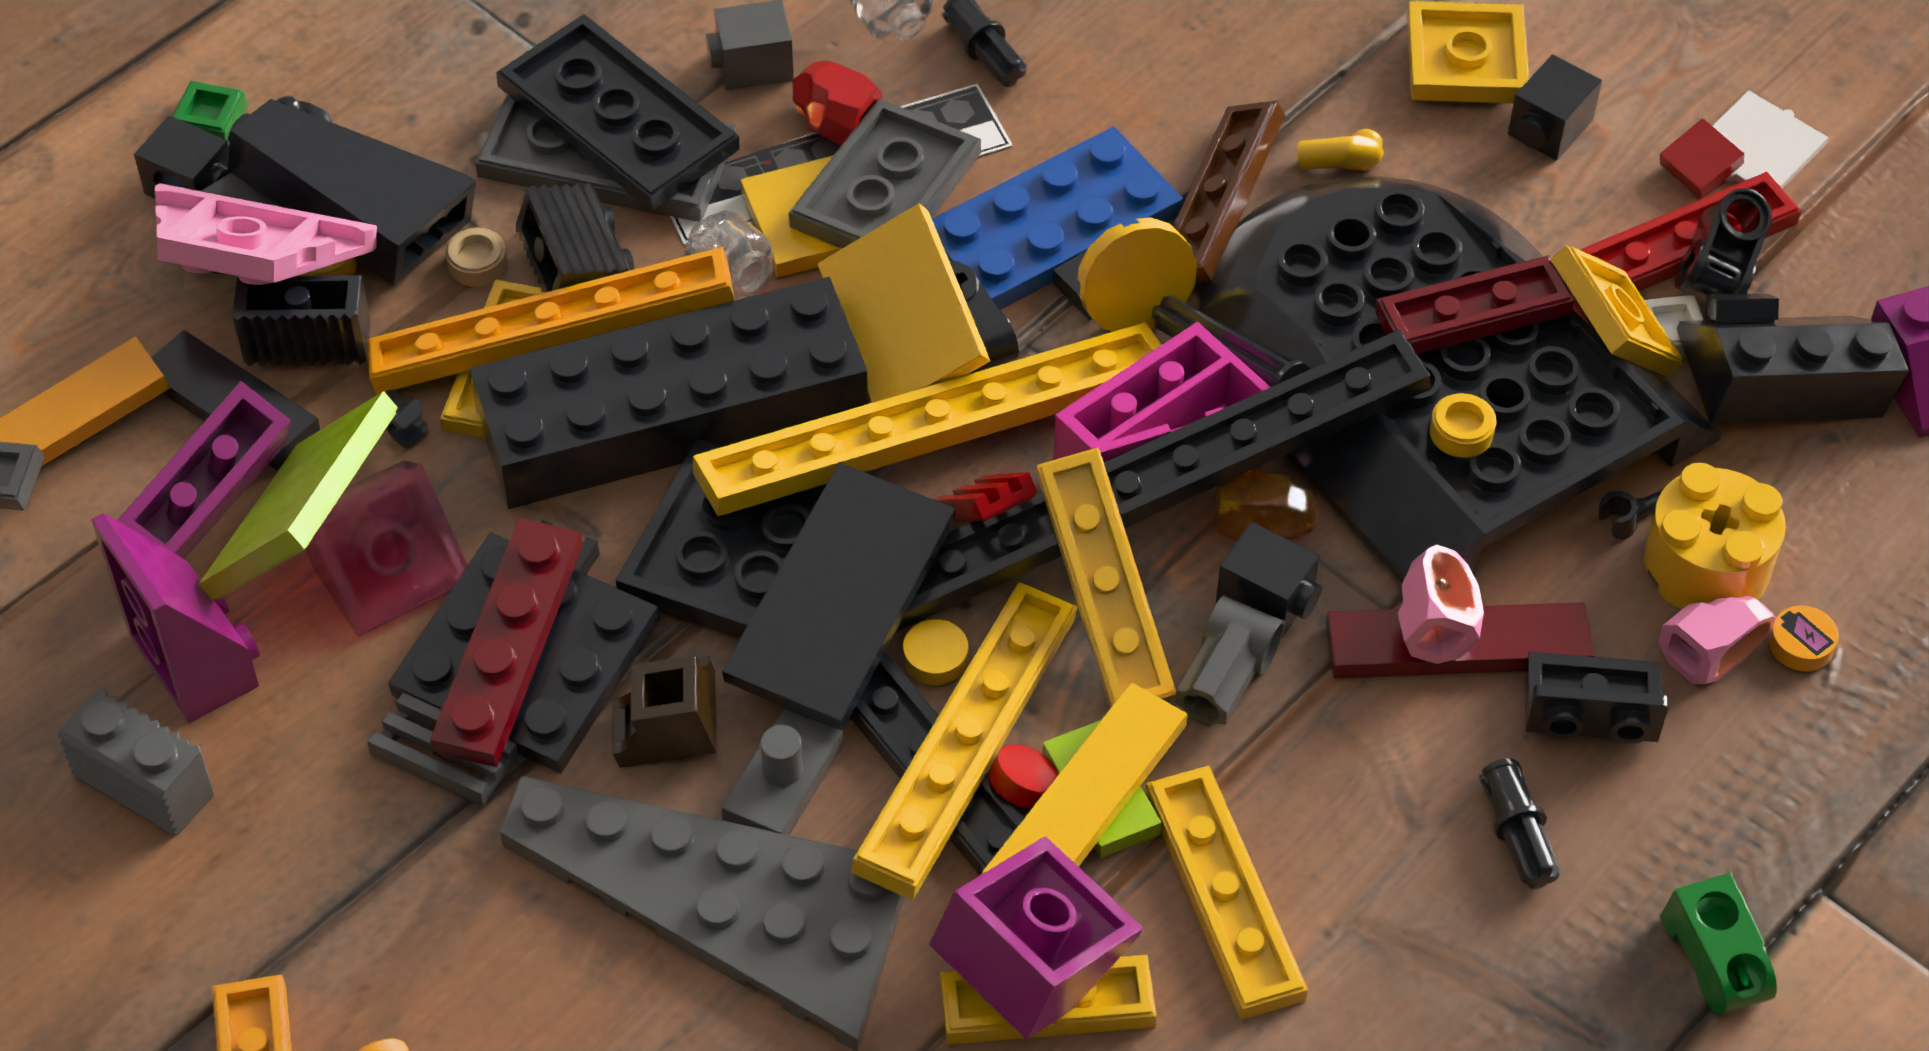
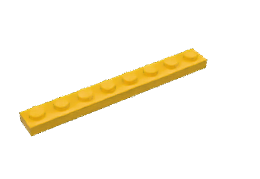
M1146 322L694 455L693 474L717 516L725 515L827 484L839 462L867 472L1055 415L1162 344Z

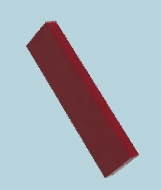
M1585 602L1483 606L1484 615L1480 639L1461 658L1439 664L1410 655L1404 642L1398 618L1399 609L1329 611L1326 629L1333 678L1525 671L1528 652L1595 657Z

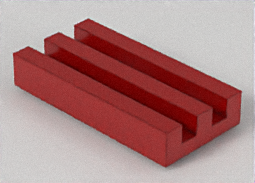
M1030 472L991 474L975 479V485H963L952 490L954 495L940 496L934 500L955 508V522L987 521L1034 498L1038 491Z

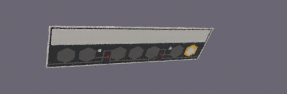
M978 83L899 106L981 138V154L979 156L1013 146ZM812 132L726 162L702 222L670 216L683 244L754 224L741 194L740 179L833 156L841 146L816 132Z

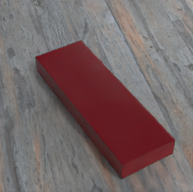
M1550 255L1379 298L1377 299L1375 314L1386 335L1400 329L1415 353L1420 354L1571 315L1575 300L1563 278L1551 262Z

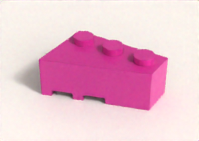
M1196 322L1055 414L1053 460L1099 447L1103 462H1106L1270 388V386L1199 322Z

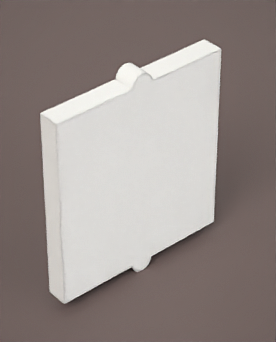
M1749 90L1713 125L1715 129L1744 152V164L1725 179L1726 181L1732 182L1735 180L1740 183L1768 172L1782 189L1827 145L1829 138L1796 119L1792 110L1787 109L1783 111Z

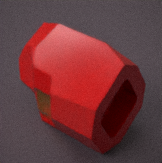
M814 61L792 81V101L795 104L796 111L805 116L808 129L838 143L839 146H842L878 99L882 100L881 91L864 74L832 61Z

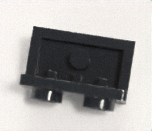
M1528 652L1525 665V732L1547 733L1556 738H1571L1575 736L1610 738L1626 744L1659 741L1668 712V697L1661 693V662Z

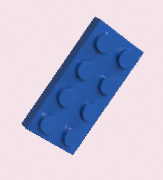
M1113 126L933 218L932 221L948 260L958 261L969 266L975 272L977 279L996 307L1001 310L1052 283L1053 269L1088 250L1089 246L1107 229L1120 223L1124 227L1137 224L1139 222L1136 219L1153 218L1167 223L1178 216L1183 205V198Z

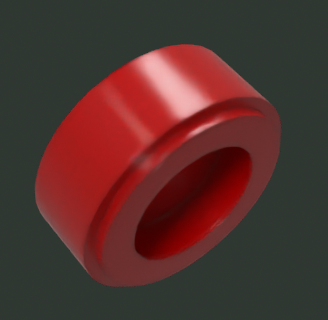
M1010 744L1001 748L989 768L988 776L995 791L1006 801L1019 807L1033 808L1056 779L1058 772L1053 763L1039 751L1024 745Z

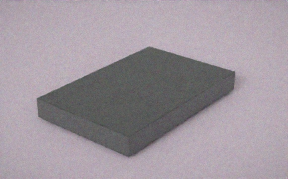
M878 99L789 211L790 227L844 248L918 203L928 210L932 219L981 154V138Z

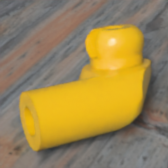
M1370 129L1358 130L1352 136L1299 141L1297 146V158L1301 170L1339 168L1369 171L1377 166L1384 156L1382 138L1377 132Z

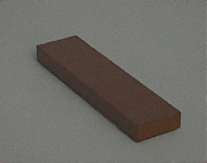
M1277 101L1226 108L1173 227L1192 247L1197 263L1195 284L1208 283L1212 280L1227 244L1237 227L1285 117Z

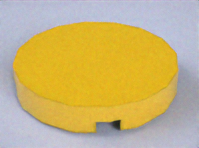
M1153 218L1136 219L1139 223L1126 227L1120 223L1107 229L1089 246L1078 267L1079 297L1084 309L1103 329L1114 332L1146 322L1152 330L1156 328L1155 319L1152 317V310L1154 306L1160 305L1164 297L1174 296L1186 303L1195 286L1197 263L1192 247L1171 224Z

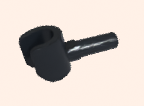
M396 389L385 391V394L398 407L395 411V416L386 430L400 446L404 448L409 447L428 432L427 423L421 419L423 414L421 404L415 398H409L406 401Z
M1663 489L1644 498L1637 499L1624 491L1609 492L1600 501L1599 519L1605 520L1614 514L1624 515L1613 522L1612 535L1618 539H1627L1634 534L1637 528V519L1655 510Z

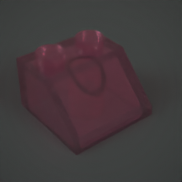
M405 460L346 487L305 548L316 574L357 636L376 629L449 593L468 565L423 465Z

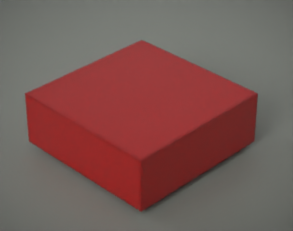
M1704 118L1699 120L1660 153V165L1699 199L1708 195L1744 164V152Z

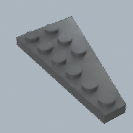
M521 776L500 830L502 846L567 884L576 882L604 898L605 906L624 917H627L629 913L656 928L657 936L744 987L751 984L783 1002V1009L803 1021H806L808 1017L835 1032L837 1034V1041L855 1051L859 1050L904 896L852 874L853 858L858 850Z

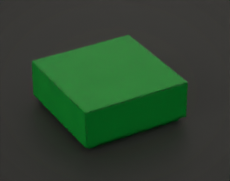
M190 81L172 117L228 141L231 127L244 114L248 106L246 94L242 90Z

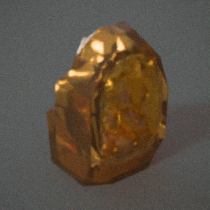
M1258 467L1216 486V530L1232 540L1238 541L1251 522L1288 540L1298 539L1312 532L1318 524V501L1311 490L1294 485L1281 473L1262 471Z

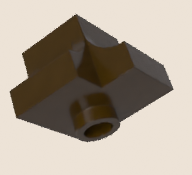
M696 655L631 665V692L624 696L613 698V756L619 768L716 754L715 669L709 656L697 658Z

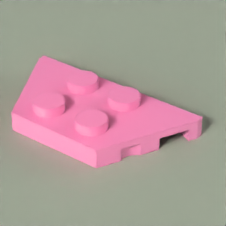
M160 183L155 186L157 260L179 264L182 269L191 273L215 271L238 276L239 280L247 284L264 285L354 258L376 249V225Z

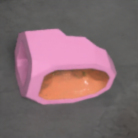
M1435 545L1428 548L1412 561L1402 583L1403 603L1399 609L1398 618L1404 642L1410 655L1439 664L1461 658L1480 639L1484 611L1479 585L1463 558L1456 551Z
M1751 596L1718 598L1714 601L1688 604L1662 625L1657 643L1668 664L1692 685L1708 684L1719 681L1761 645L1772 631L1776 618L1768 608Z

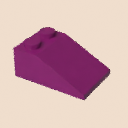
M104 513L92 518L91 521L128 634L187 722L191 723L257 688L259 684L252 660L260 657L258 647L249 630L242 622L234 626L225 616L229 612L225 598L213 601L198 585L201 580L187 560Z

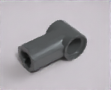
M1223 595L1208 619L1202 636L1201 649L1176 690L1175 703L1185 710L1190 719L1208 727L1213 724L1226 725L1255 672L1263 674L1269 667L1280 644L1285 621Z

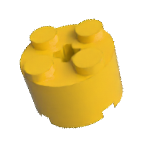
M1701 462L1686 466L1682 474L1673 479L1661 492L1643 551V564L1646 573L1650 570L1652 576L1659 584L1657 591L1662 597L1679 609H1683L1688 604L1701 602L1709 604L1718 598L1751 596L1759 600L1768 587L1785 536V518L1781 509L1783 500L1780 493L1771 485L1759 483L1751 477L1736 471L1714 468L1707 463Z

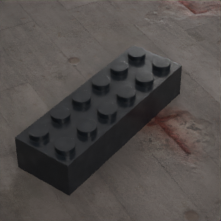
M830 276L470 368L476 411L481 419L484 437L508 509L682 464L696 438L724 447L868 404V371Z

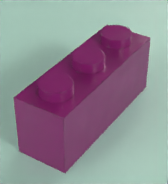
M240 381L117 521L181 558L186 559L283 448L287 441L292 420Z

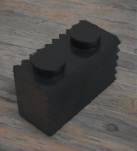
M579 183L573 187L565 184L561 188L556 184L550 188L543 185L538 189L532 185L526 189L516 221V233H519V239L523 241V250H526L527 258H530V267H534V275H537L538 284H541V292L545 293L634 270L631 252L628 249H621L616 239L615 219L611 208L601 205L596 191L590 183L583 187Z
M363 275L294 276L264 285L247 284L237 277L232 317L243 361L249 367L256 362L262 367L266 363L273 366L280 364L288 366L294 362L300 366L307 362L312 366L319 362L324 366L330 362L336 366L343 363L350 365L354 361L362 365L367 361V339L370 336L371 314H369L366 291H364Z

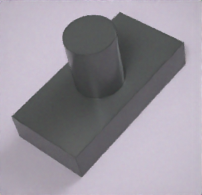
M783 707L772 727L767 729L762 735L761 745L722 806L723 821L790 835L844 745L843 731Z

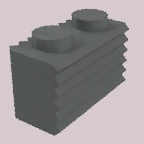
M106 689L97 690L59 731L57 737L61 739L60 745L64 747L63 752L67 754L66 760L70 761L68 766L72 768L71 774L172 835L180 834L214 796L213 786L200 744L191 746L189 738L181 740L179 732L170 733L168 726L160 727L158 720H149L148 714L139 715L137 707L129 709L127 701L118 702L117 696H108Z

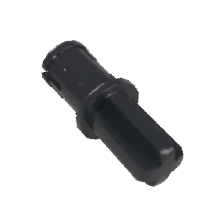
M948 0L944 4L943 9L945 12L942 13V17L963 40L966 54L974 60L980 59L994 78L1001 82L1004 87L1015 86L1018 79L1026 75L1027 67L1005 40V29L1001 23L987 17L975 0Z
M1506 758L1490 763L1483 768V774L1479 775V779L1497 819L1494 823V832L1498 839L1506 841L1521 881L1528 884L1531 889L1543 888L1546 884L1556 881L1560 874V868L1543 828L1546 824L1547 816L1543 808L1535 805L1526 785L1519 761Z

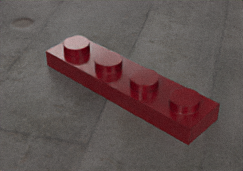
M522 518L518 519L430 738L434 753L497 768L570 577L581 553L583 542L580 532Z

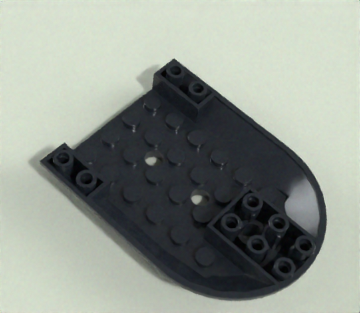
M1390 177L1336 178L1288 191L1259 206L1240 220L1227 244L1212 280L1202 283L1199 311L1288 362L1299 360L1307 364L1309 369H1313L1386 336L1375 314L1376 303L1379 298L1540 258L1543 255L1504 219L1475 201L1452 191L1409 179ZM1570 291L1575 300L1571 315L1417 354L1430 374V390L1287 454V456L1400 582L1403 583L1412 561L1428 548L1435 545L1456 551L1468 564L1474 578H1476L1481 550L1653 452H1656L1672 468L1719 441L1721 434L1661 374L1611 354ZM1459 393L1470 394L1483 399L1492 407L1496 415V427L1493 441L1486 451L1474 457L1461 458L1446 454L1433 443L1430 436L1433 409L1446 396ZM1494 394L1502 397H1513L1519 404L1514 407L1503 408L1493 404L1488 397ZM1432 574L1435 596L1437 598L1441 595L1440 583Z

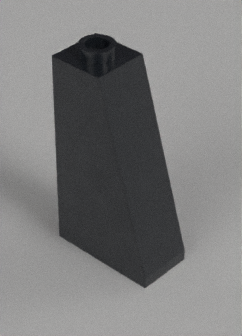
M270 99L253 113L243 114L235 121L229 131L228 171L278 206L376 225V249L354 258L393 285L398 283L471 221L476 180L467 174Z

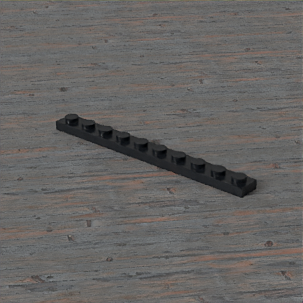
M1399 329L1104 462L1124 528L1430 390V374ZM1042 491L1036 493L1034 498L987 521H973L949 532L896 631L1062 557Z

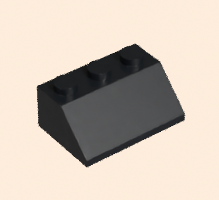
M1855 316L1779 318V320H1775V323H1717L1713 320L1680 321L1676 328L1710 424L1883 417L1909 371L1889 322Z

